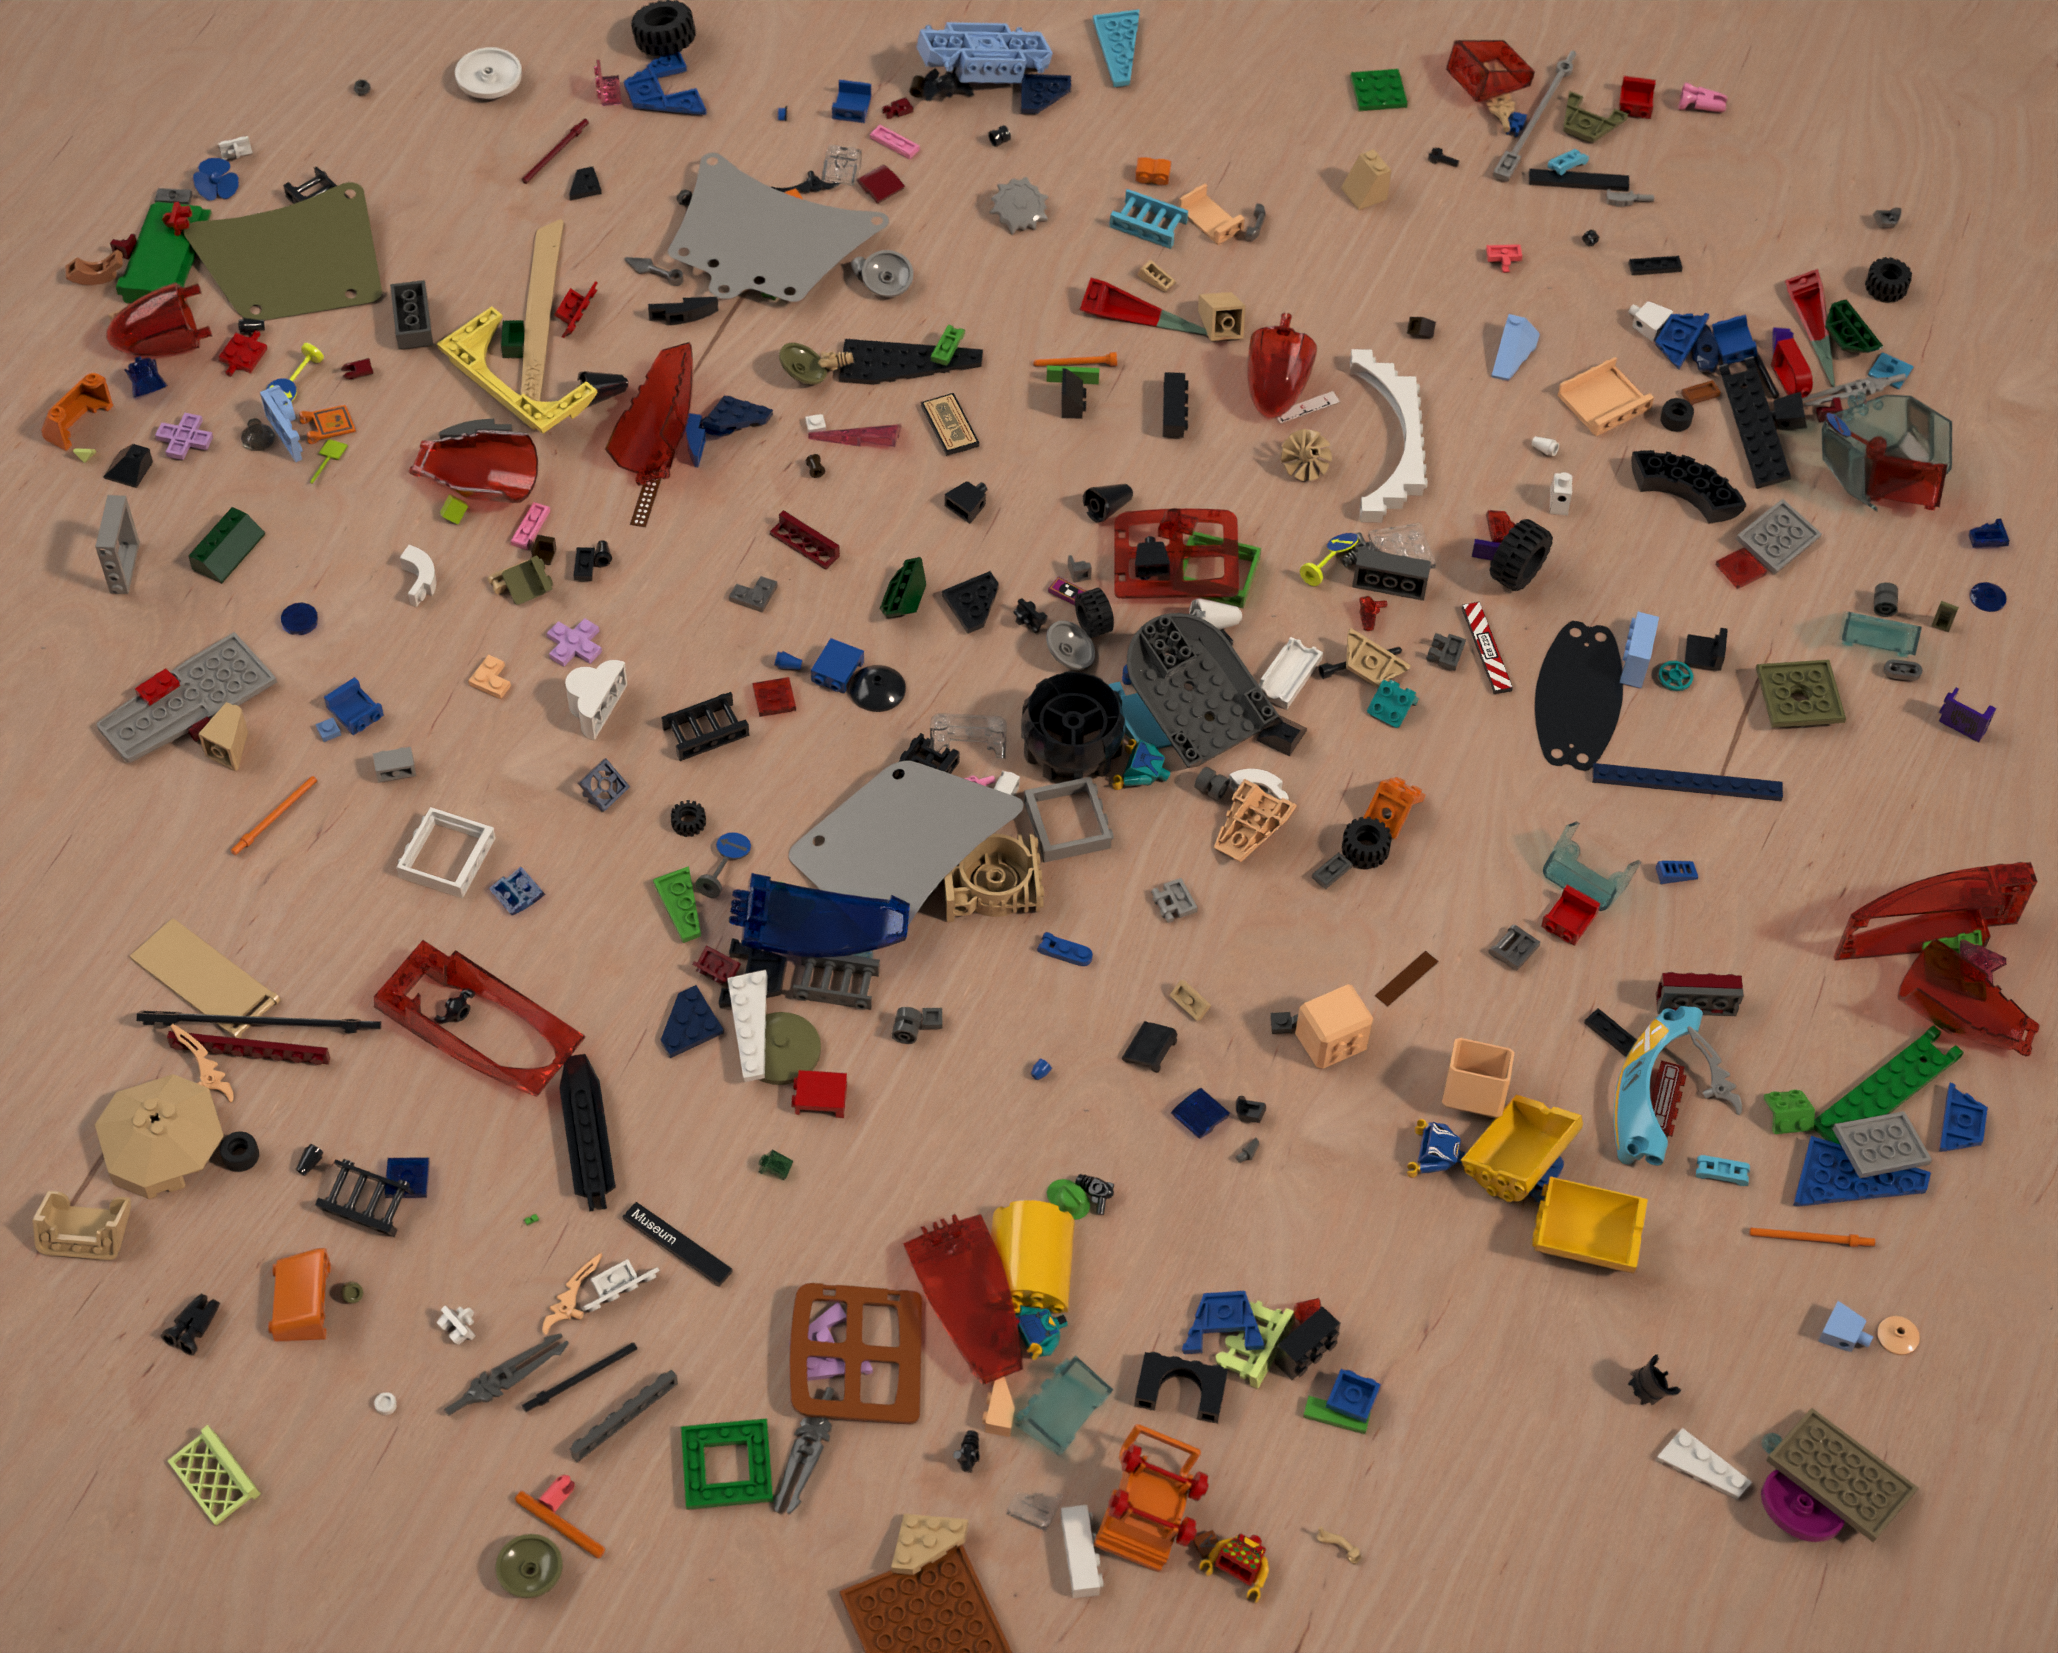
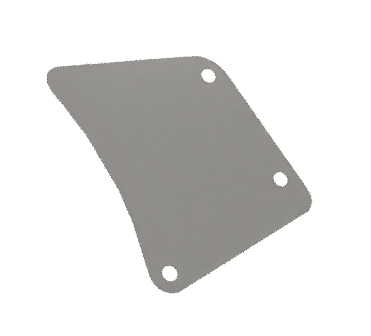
M901 761L881 771L798 840L789 851V859L875 943L888 945L894 943L902 936L924 901L942 879L980 843L1016 818L1021 813L1024 804L1016 796L920 763ZM897 769H902L905 772L904 777L899 780L894 779L892 776L893 772ZM816 836H823L825 842L821 846H814L813 839ZM890 925L893 928L892 934L886 937L880 934L881 928Z

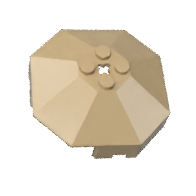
M175 1074L116 1092L95 1124L113 1185L147 1199L157 1197L156 1193L169 1190L170 1193L184 1188L186 1184L183 1176L203 1170L224 1137L209 1088ZM156 1115H158V1118L160 1119L159 1122L155 1121L154 1123H151L152 1121L150 1117H155Z

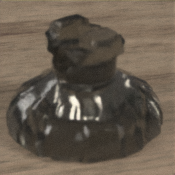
M257 418L250 419L247 424L248 427L241 434L242 445L251 451L264 450L270 447L275 439L273 429L266 424H261V421Z

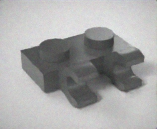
M1435 633L1431 644L1432 647L1428 651L1426 660L1430 662L1439 661L1438 666L1455 671L1466 639L1452 634L1444 637L1441 634ZM1444 647V648H1443V651H1440V650L1436 649V648Z

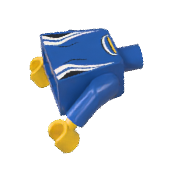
M1419 1119L1417 1126H1415V1133L1423 1135L1418 1163L1421 1164L1418 1166L1415 1162L1408 1163L1407 1168L1415 1170L1408 1171L1407 1175L1413 1178L1418 1175V1172L1423 1174L1446 1171L1456 1162L1462 1164L1461 1159L1466 1153L1459 1150L1460 1137L1455 1135L1446 1124L1436 1122L1426 1124L1424 1119Z

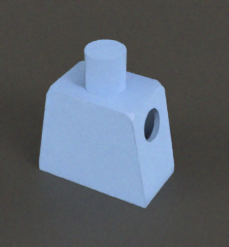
M1837 1301L1818 1341L1852 1352L1856 1342L1868 1348L1873 1336L1862 1331L1866 1323L1862 1316Z

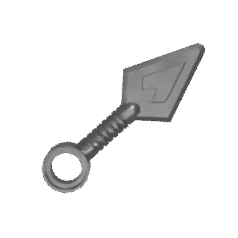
M625 257V261L639 274L653 272L668 278V282L672 286H679L684 281L683 273L679 269L666 271L654 266L651 258ZM673 276L680 277L678 279H672Z

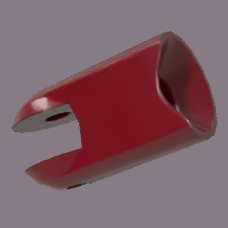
M370 358L346 363L341 368V371H350L343 375L348 380L374 374Z

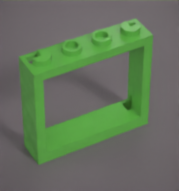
M1191 531L1174 578L1173 591L1244 608L1260 561L1261 548ZM1198 548L1252 562L1243 590L1184 576L1193 549Z

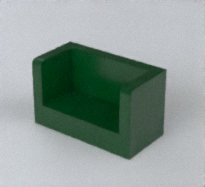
M503 320L501 338L503 358H523L525 336L523 320Z

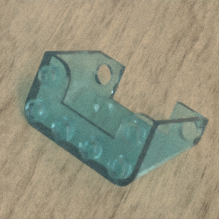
M1076 1355L1070 1360L1066 1358L1062 1363L1060 1362L1052 1371L1054 1373L1051 1379L1047 1378L1040 1385L1039 1388L1042 1390L1039 1394H1033L1027 1401L1028 1405L1025 1409H1021L1014 1417L1016 1420L1015 1426L1058 1456L1064 1453L1076 1438L1074 1436L1091 1413L1100 1407L1113 1391L1104 1380Z

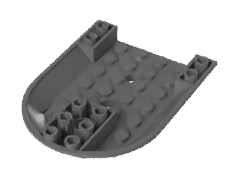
M1185 613L1164 614L1146 622L1132 638L1127 652V671L1130 681L1187 768L1198 767L1256 735L1279 717L1230 642L1210 622ZM1184 684H1191L1193 690H1186L1184 688ZM1210 714L1214 720L1207 721L1204 715Z

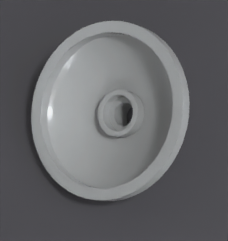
M881 250L870 255L864 262L862 279L872 293L881 297H896L906 292L912 284L913 268L910 261L901 253L892 250Z
M1057 621L1049 627L1046 633L1047 646L1052 656L1060 664L1073 670H1083L1093 663L1095 648L1091 638L1081 627L1069 621Z

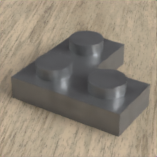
M760 576L753 589L736 583L729 595V601L763 613L778 583L763 576Z

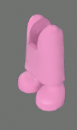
M1684 82L1678 109L1684 110L1689 103H1695L1694 109L1725 112L1726 95L1702 87L1697 88L1690 83Z

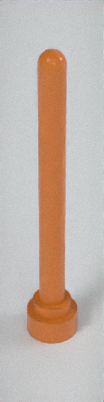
M1109 352L1106 356L1036 359L1033 363L1035 366L1095 363L1117 366V352Z

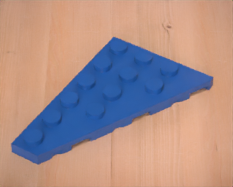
M1811 1136L1793 1206L1922 1194L1927 1191L1931 1172L1919 1168H1910L1859 1178L1840 1144Z

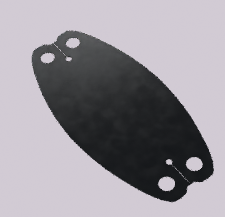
M1569 622L1558 633L1543 661L1536 686L1535 718L1542 752L1551 765L1563 766L1564 764H1569L1578 770H1589L1593 767V763H1596L1603 754L1616 728L1623 699V684L1620 683L1622 664L1615 637L1606 626L1596 625L1589 627L1583 622ZM1578 628L1581 631V635L1573 637L1570 634V630ZM1597 633H1604L1607 638L1605 641L1600 642L1596 640L1595 635ZM1553 749H1560L1563 752V756L1561 758H1554L1551 755V751ZM1581 753L1586 754L1589 757L1588 762H1579L1577 755Z

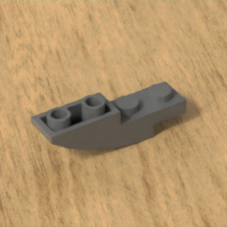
M479 419L448 427L439 432L441 446L469 447L477 446V441H513L512 424H495L494 419Z

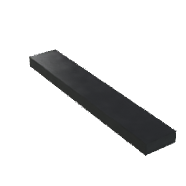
M1529 169V185L1629 191V175L1566 171L1563 175H1560L1556 170Z

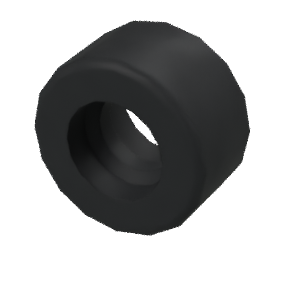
M1670 399L1663 405L1660 417L1661 423L1670 431H1684L1692 423L1694 408L1684 399Z
M238 1131L227 1135L222 1140L220 1155L228 1169L242 1172L249 1170L257 1163L259 1149L256 1140L251 1134ZM238 1148L247 1149L246 1152L241 1155H232V1153Z

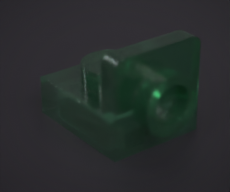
M772 1149L760 1158L758 1173L763 1174L767 1171L785 1180L793 1160Z

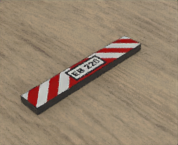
M1480 602L1463 604L1461 609L1494 694L1511 692L1513 689Z

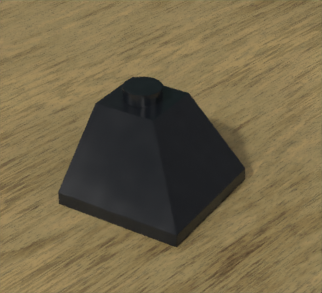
M131 444L120 450L105 473L104 479L137 488L153 463L150 449Z
M1279 715L1277 719L1262 730L1257 737V741L1290 756L1306 733L1307 728Z

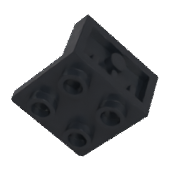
M1720 627L1719 634H1715L1714 638L1688 634L1684 664L1721 671L1725 659L1728 629Z

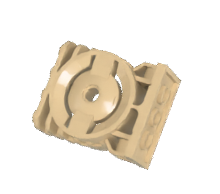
M992 834L968 854L942 879L947 922H954V916L971 915L974 911L985 916L1001 917L1017 913L1022 907L1024 913H1028V907L1035 906V911L1040 912V908H1043L1044 887L1041 885L1042 871L1039 869L1040 854L1037 853L1038 838L1034 837L1033 834H1029V840H1023L1022 834H1018L1017 839L1008 835ZM976 871V873H975V875H974V885H973V884L971 883V878H972L974 872ZM1016 873L1018 874L1021 882L1018 886Z

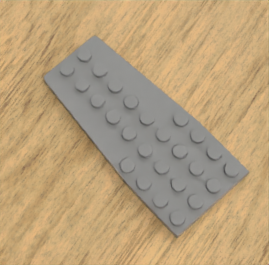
M234 632L170 672L180 682V687L151 706L139 695H136L97 723V727L125 762L131 763L189 733L188 729L191 728V725L206 716L209 719L213 718L226 702L239 706L277 683V679Z

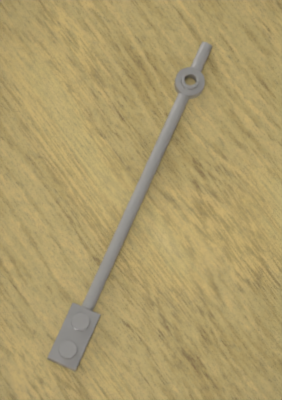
M1571 51L1566 60L1557 63V76L1512 152L1505 151L1493 172V177L1507 182L1510 180L1521 160V156L1518 153L1562 78L1572 74V61L1576 56L1575 51Z

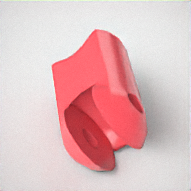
M560 1475L538 1501L555 1513L574 1490L575 1483L570 1480L569 1475Z

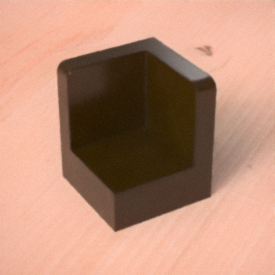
M1410 317L1407 334L1433 338L1436 321L1424 317Z
M537 534L531 550L532 557L538 556L545 565H551L557 550L555 538Z

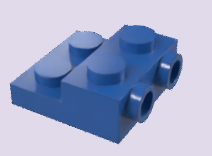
M1340 1369L1326 1403V1408L1366 1423L1381 1384L1371 1378L1361 1377L1353 1371Z

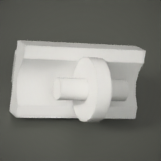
M248 136L218 143L222 159L224 160L235 157L238 159L240 156L252 154Z
M447 1306L441 1309L444 1314L437 1323L445 1331L452 1325L456 1327L449 1335L456 1344L459 1345L466 1338L472 1340L476 1336L465 1324L466 1322L468 1325L474 1323L472 1319L474 1311L471 1308L463 1309L458 1307L456 1311L459 1315Z

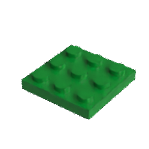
M1399 69L1351 72L1350 78L1359 111L1407 108L1408 102Z

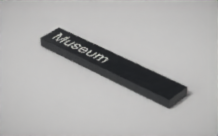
M635 1202L623 1215V1220L719 1287L733 1272L730 1266L638 1202Z

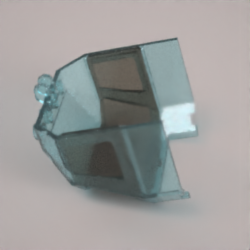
M1858 392L1857 399L1854 395L1848 396L1849 408L1834 415L1839 417L1848 426L1851 432L1850 436L1842 434L1844 431L1841 429L1837 417L1835 419L1839 426L1838 429L1842 433L1832 426L1826 416L1822 427V460L1849 494L1877 511V507L1870 503V501L1923 481L1938 489L1941 484L1939 481L1945 473L1948 475L1952 469V421L1912 396L1883 395L1867 402L1864 392Z

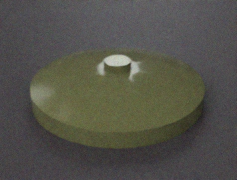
M775 1012L766 1015L765 1078L758 1080L773 1085L794 1083V1078H798L799 1070L813 1071L818 1064L821 1054L819 1034L808 1020L797 1014Z

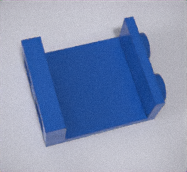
M839 80L836 103L833 102L832 119L865 123L872 96L871 83Z
M1746 314L1712 324L1713 334L1717 341L1723 364L1727 363L1730 365L1744 361V358L1750 356L1758 357L1757 346L1750 334Z

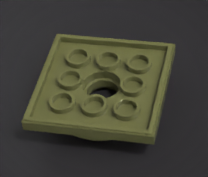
M1829 659L1756 665L1758 679L1772 728L1845 723L1846 716ZM1791 694H1803L1808 700L1798 702L1791 697Z

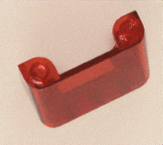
M1875 453L1867 496L1872 501L1881 502V499L1923 505L1924 509L1935 511V508L1940 507L1948 465L1893 456L1887 457L1884 454Z

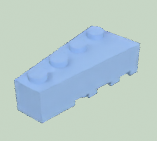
M1637 612L1636 618H1632L1622 659L1625 662L1620 683L1642 688L1651 659L1659 617Z

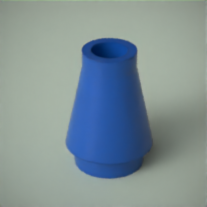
M784 651L777 652L774 666H777L778 669L800 670L802 659Z

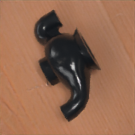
M465 988L461 991L459 997L448 999L445 1004V1008H447L443 1017L436 1015L434 1021L444 1024L455 1019L457 1021L464 1020L471 1009L470 1005L467 1004V999L473 998L476 992L470 988Z

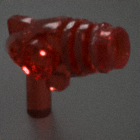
M1370 596L1360 597L1359 613L1363 630L1372 631L1375 626L1376 614L1380 613V608H1386L1388 603L1386 600L1374 601Z

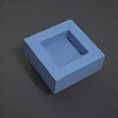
M334 718L315 724L323 742L341 736L340 729Z

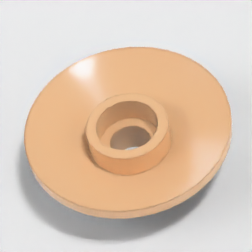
M1888 1317L1880 1323L1877 1330V1337L1883 1348L1896 1355H1906L1913 1352L1920 1341L1917 1327L1904 1317Z

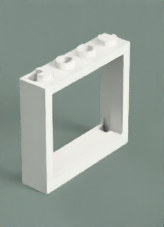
M430 807L426 816L422 817L419 828L415 829L412 841L406 845L403 857L398 859L396 869L399 878L463 899L496 839L494 828ZM435 824L479 838L456 882L411 868Z

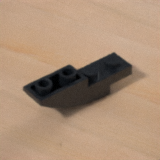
M718 297L683 298V303L648 304L649 321L666 320L667 325L697 321L718 311Z

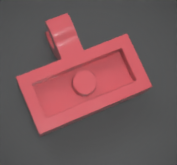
M1520 244L1486 246L1488 262H1502V272H1510L1509 266H1511V261H1522Z

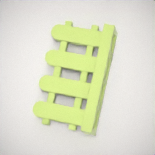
M1260 1301L1249 1303L1255 1319L1268 1323L1266 1328L1258 1325L1264 1344L1266 1343L1265 1349L1246 1350L1245 1331H1237L1239 1332L1237 1337L1229 1335L1225 1339L1226 1347L1230 1351L1228 1353L1219 1352L1216 1355V1363L1239 1373L1241 1379L1245 1380L1246 1377H1249L1250 1386L1257 1389L1276 1357L1278 1344L1288 1336L1295 1323L1293 1310L1286 1308L1282 1314V1310L1278 1308L1276 1311L1263 1307V1303ZM1236 1352H1238L1240 1354L1248 1356L1249 1359L1248 1361H1245L1235 1357L1234 1355L1236 1354Z

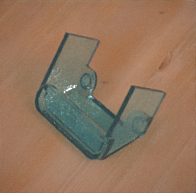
M1843 611L1839 640H1842V644L1849 646L1857 643L1896 651L1897 656L1908 658V654L1916 655L1922 626Z
M1576 821L1565 827L1543 867V874L1547 879L1563 889L1566 885H1569L1601 903L1599 911H1604L1610 908L1627 888L1641 861L1637 860L1628 864L1624 873L1620 871L1615 872L1608 880L1577 861L1580 855V847L1571 840L1580 824Z

